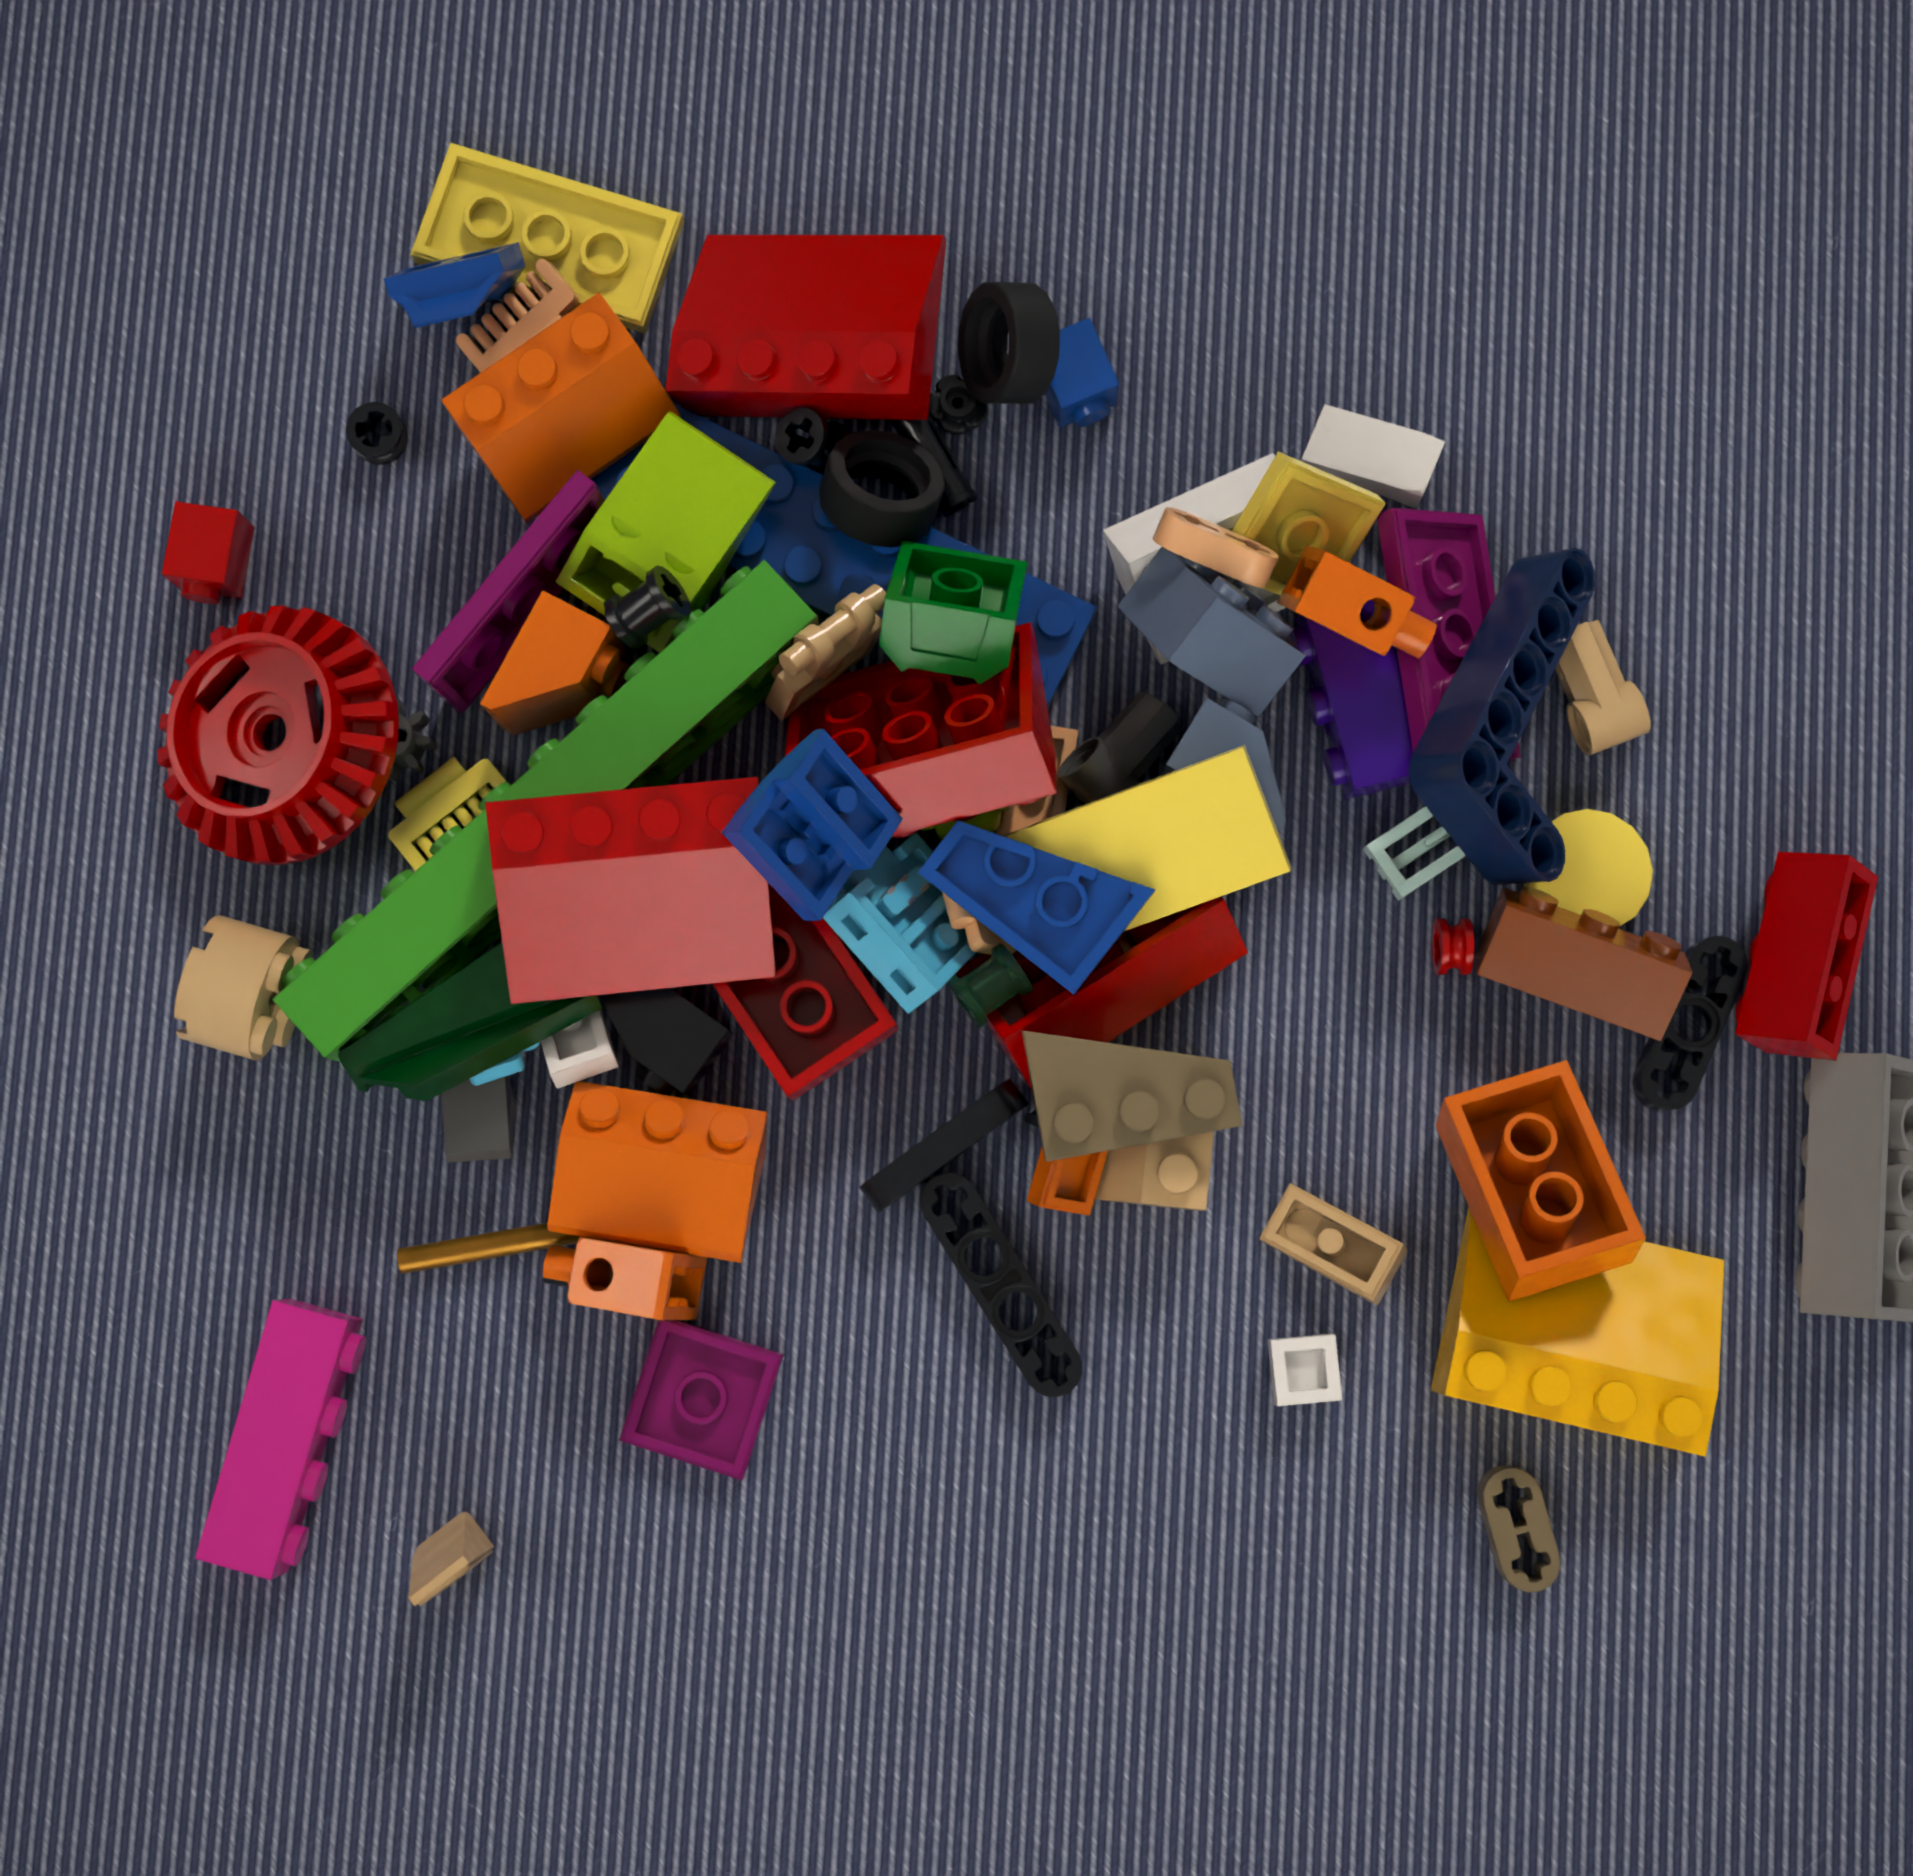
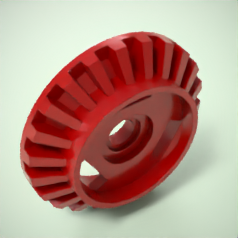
M284 605L270 606L269 611L262 614L249 611L238 616L237 625L231 628L220 626L210 633L211 644L204 651L194 649L185 660L190 668L181 681L173 680L168 694L173 696L169 714H161L159 729L166 732V746L157 749L158 764L167 768L168 779L162 784L166 797L177 803L179 810L176 816L185 827L194 830L198 834L197 840L209 848L224 853L225 856L252 864L268 866L287 865L313 858L333 848L348 837L371 812L384 790L395 760L399 732L398 705L392 681L380 656L368 641L348 625L321 612L302 607L300 610ZM250 667L248 672L218 702L220 696L232 680L246 668ZM317 685H319L324 708L322 735L314 697ZM282 718L286 725L285 739L278 748L268 751L263 742L264 731L271 721ZM226 778L270 790L267 803L250 808L229 802L222 794Z

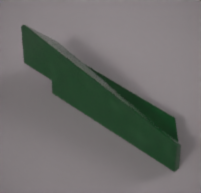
M501 942L340 1050L338 1057L359 1091L368 1092L375 1085L397 1088L407 1099L428 1101L602 1009V1006L596 995L511 1004L503 944Z

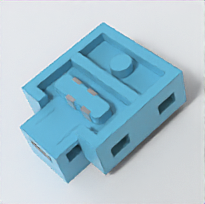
M916 832L893 851L885 846L871 869L853 870L831 904V908L823 917L828 925L908 1014L938 992L976 953L969 947L965 929H953L951 927L942 891L917 873L933 851Z

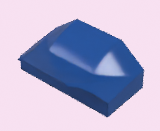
M519 242L405 268L384 278L389 298L403 306L412 325L418 328L474 315L483 303L503 299L526 266Z

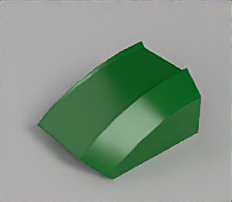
M902 541L884 600L879 646L901 672L908 668L973 678L978 685L984 683L1009 667L1028 561Z

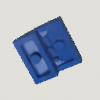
M816 729L788 753L762 780L722 831V834L804 921H821L853 870L872 868L903 818L824 729Z

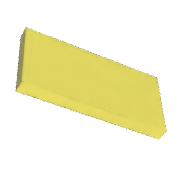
M450 142L410 255L415 263L422 265L519 242L526 267L509 292L517 294L515 285L518 282H523L540 301L541 297L527 282L526 275L531 271L537 273L548 288L552 290L535 269L536 261L545 259L553 264L579 296V302L570 311L600 292L625 328L646 334L684 225V218L682 213Z
M1245 745L1003 835L1050 854L1155 889L1154 894L1125 931L1291 871L1290 862Z

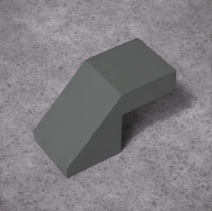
M509 1076L477 1086L472 1085L468 1079L441 1093L447 1162L512 1158L517 1108Z

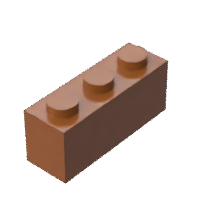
M1505 887L1502 888L1474 954L1477 975L1658 1041L1662 1040L1693 973L1685 952L1680 951L1682 946L1677 941L1653 931H1645L1643 937L1621 930L1619 929L1620 923L1617 920L1596 910L1584 909L1580 915L1558 907L1559 901L1556 898L1535 888L1522 887L1520 893Z

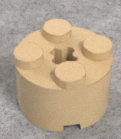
M222 915L214 916L202 929V931L214 935L205 950L192 947L181 974L175 999L174 1018L186 1021V1027L176 1030V1033L180 1039L258 1061L269 1052L273 1045L285 1047L290 1041L295 1024L272 999L285 988L282 984L284 976L298 963L312 957V950L300 947L296 937Z

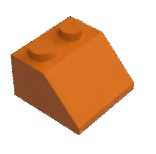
M542 590L480 705L503 730L513 735L576 717L595 698L601 695L611 697L623 686L626 681L624 675L630 668V665L625 662L629 655L609 624Z

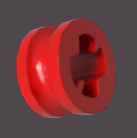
M1445 918L1435 919L1432 930V962L1436 975H1446L1450 968L1457 969L1460 975L1471 974L1474 963V932L1469 918H1460L1456 925L1448 924Z

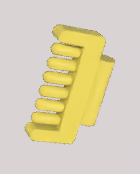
M453 756L394 802L406 819L389 831V839L416 871L427 861L415 846L416 843L428 859H430L433 855L429 850L433 843L426 835L430 834L434 841H436L444 833L439 827L440 824L446 830L457 826L458 824L452 817L453 814L464 827L467 826L474 818L464 806L467 805L477 817L482 811L478 808L480 801L476 796L479 795L483 799L491 791L490 785L495 788L507 781L488 759L480 760L466 771L456 757Z

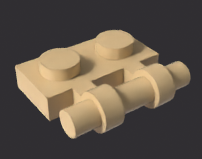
M873 584L861 594L851 592L835 605V613L819 626L815 624L806 626L793 637L794 645L779 655V663L771 672V676L775 681L765 704L781 721L872 651L881 633L882 619L877 613L884 608L886 592L879 585Z

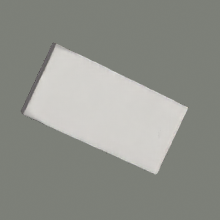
M1324 404L1301 461L1415 509L1426 490L1445 441L1420 431Z

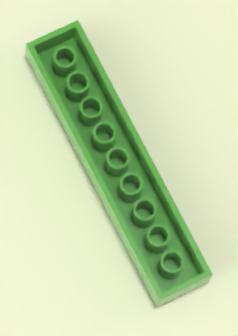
M765 560L753 570L745 566L734 573L722 586L720 593L723 597L705 613L701 609H697L686 616L672 633V636L675 638L674 641L657 656L653 652H649L639 658L624 675L627 683L609 699L605 695H601L585 706L576 718V722L579 725L561 742L554 738L538 748L529 758L527 765L530 769L512 785L504 782L491 790L480 802L478 808L482 812L463 829L457 825L443 833L430 847L429 851L433 856L414 873L407 869L395 876L382 889L380 893L384 899L365 917L358 913L347 919L331 936V940L335 944L316 961L309 957L294 966L284 976L282 984L285 988L272 1000L324 1058L340 1062L338 1057L340 1050L473 962L501 937L485 802L670 785L768 696L775 681L771 676V672L779 663V655L794 645L793 637L809 624L819 626L817 615Z

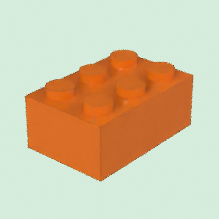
M1567 1060L1443 1099L1435 1126L1508 1302L1633 1262L1646 1236Z

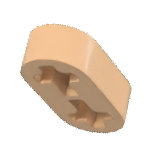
M1170 507L1165 508L1152 538L1158 545L1179 556L1243 583L1261 588L1266 587L1279 559L1277 553L1254 540L1193 514Z

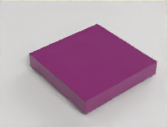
M658 1320L619 1441L742 1481L756 1444L784 1354L681 1320Z

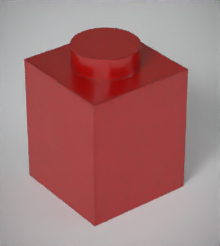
M175 501L162 575L181 590V597L194 602L219 604L220 596L242 599L255 527L238 510Z

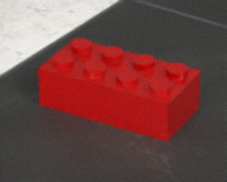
M768 883L776 977L712 984L786 1096L794 1101L899 1031L889 1011L828 923L823 918L821 921H804Z

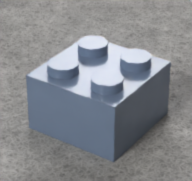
M1161 547L1117 607L1169 662L1229 700L1241 705L1256 717H1259L1306 656L1288 638L1294 628L1274 611L1264 606L1266 601L1242 582L1235 579L1231 584L1220 576L1222 573Z

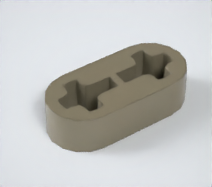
M1510 1465L1496 1466L1488 1470L1480 1479L1477 1489L1478 1504L1496 1568L1500 1576L1516 1589L1527 1593L1540 1592L1551 1586L1560 1570V1556L1542 1491L1536 1479L1528 1472ZM1507 1478L1512 1485L1525 1489V1496L1516 1500V1508L1520 1522L1513 1523L1508 1508L1500 1504H1494L1493 1496L1503 1492L1502 1481ZM1524 1533L1526 1544L1531 1550L1543 1553V1560L1534 1564L1535 1575L1530 1578L1520 1569L1512 1568L1511 1561L1521 1557L1517 1535Z

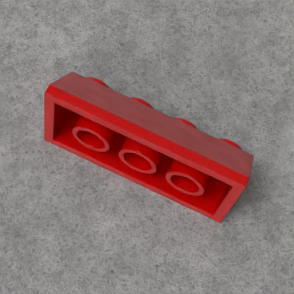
M1218 897L1124 931L1075 995L1018 951L1008 957L981 954L962 966L955 974L1004 1052L1032 1090L1022 1030L1108 1043L1206 979L1222 971L1225 967L1246 955L1248 950L1224 899Z

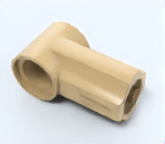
M1599 620L1587 621L1577 625L1555 671L1569 701L1566 712L1572 735L1581 751L1586 755H1592L1649 733L1651 720L1640 690L1630 680H1624Z

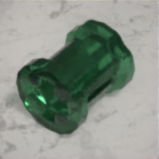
M1001 943L992 948V957L962 978L954 975L947 981L952 994L978 1028L988 1023L987 1015L1018 993L1025 997L1034 990L1019 963Z

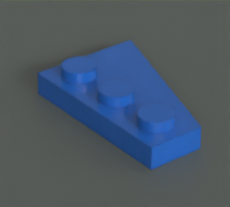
M961 821L955 823L917 872L1074 995L1155 892V889L1124 880L1087 865L1070 861Z

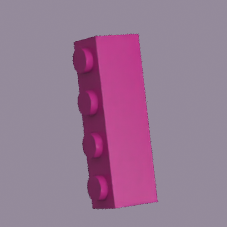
M291 1298L272 1300L195 1559L268 1580L288 1572L290 1565L296 1567L299 1564L309 1538V1528L302 1526L309 1501L316 1502L320 1497L328 1474V1464L321 1462L328 1437L335 1438L339 1433L347 1410V1400L340 1398L347 1373L354 1374L357 1371L364 1354L366 1337L359 1335L363 1322L362 1318Z

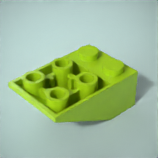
M667 412L584 529L555 583L605 616L604 601L614 594L623 597L645 582L646 573L658 565L670 571L681 584L689 599L691 612L697 609L702 610L776 482L673 412ZM668 620L648 634V642L646 644L660 653L675 640L672 633L682 620Z

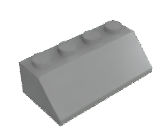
M1838 1053L1836 1061L1811 1058V1069L1807 1072L1804 1081V1095L1809 1104L1808 1133L1805 1135L1801 1145V1158L1806 1168L1805 1198L1801 1201L1798 1210L1799 1227L1803 1233L1802 1262L1799 1264L1795 1276L1796 1292L1800 1297V1313L1913 1322V1060L1887 1053Z

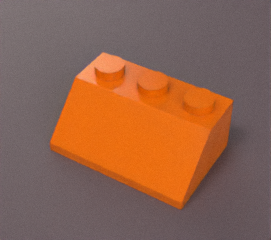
M600 292L441 399L461 433L526 523L542 513L577 469L589 479H592L646 442L667 412L671 411L681 418L637 343Z
M583 1081L575 1082L559 1137L547 1222L548 1231L742 1263L766 1156L768 1112Z

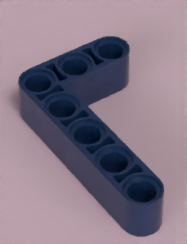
M1570 548L1516 560L1416 746L1409 763V777L1416 795L1481 875L1494 885L1551 882L1558 878L1565 864V846L1559 831L1510 770L1507 763L1593 595L1595 572L1589 556L1582 549Z

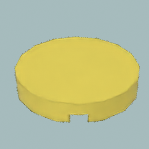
M1591 809L1564 813L1553 820L1552 823L1563 838L1565 846L1563 870L1558 878L1551 882L1523 884L1524 887H1531L1548 893L1559 901L1558 907L1580 915L1584 909L1596 910L1614 918L1620 923V926L1634 918L1649 896L1653 875L1648 848L1636 830L1612 813Z

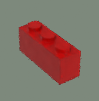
M1778 851L1773 873L1768 877L1765 884L1764 898L1766 904L1760 930L1753 938L1750 947L1751 968L1745 993L1739 998L1736 1006L1737 1027L1735 1035L1765 1053L1837 1060L1878 881L1876 874L1851 855Z

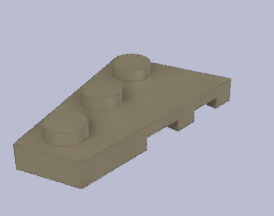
M1021 1031L1045 1162L1243 1126L1230 1060Z

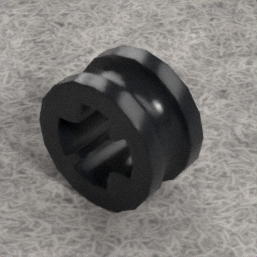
M379 402L364 403L357 407L348 418L346 425L347 439L357 454L366 462L375 465L390 464L399 459L406 450L408 443L407 429L395 410L387 404ZM376 421H382L388 431L391 432V435L381 436L379 445L373 447L363 434L364 432L374 431Z

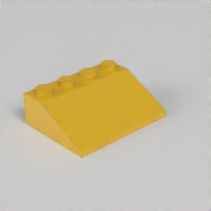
M1468 1207L1430 1391L1706 1457L1719 1391L1724 1260L1644 1241L1633 1262L1508 1302Z

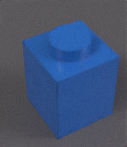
M1090 318L1060 329L1059 359L1054 379L1045 393L1059 428L1073 422L1078 427L1088 426L1109 415L1111 412L1110 407L1116 405L1119 382Z

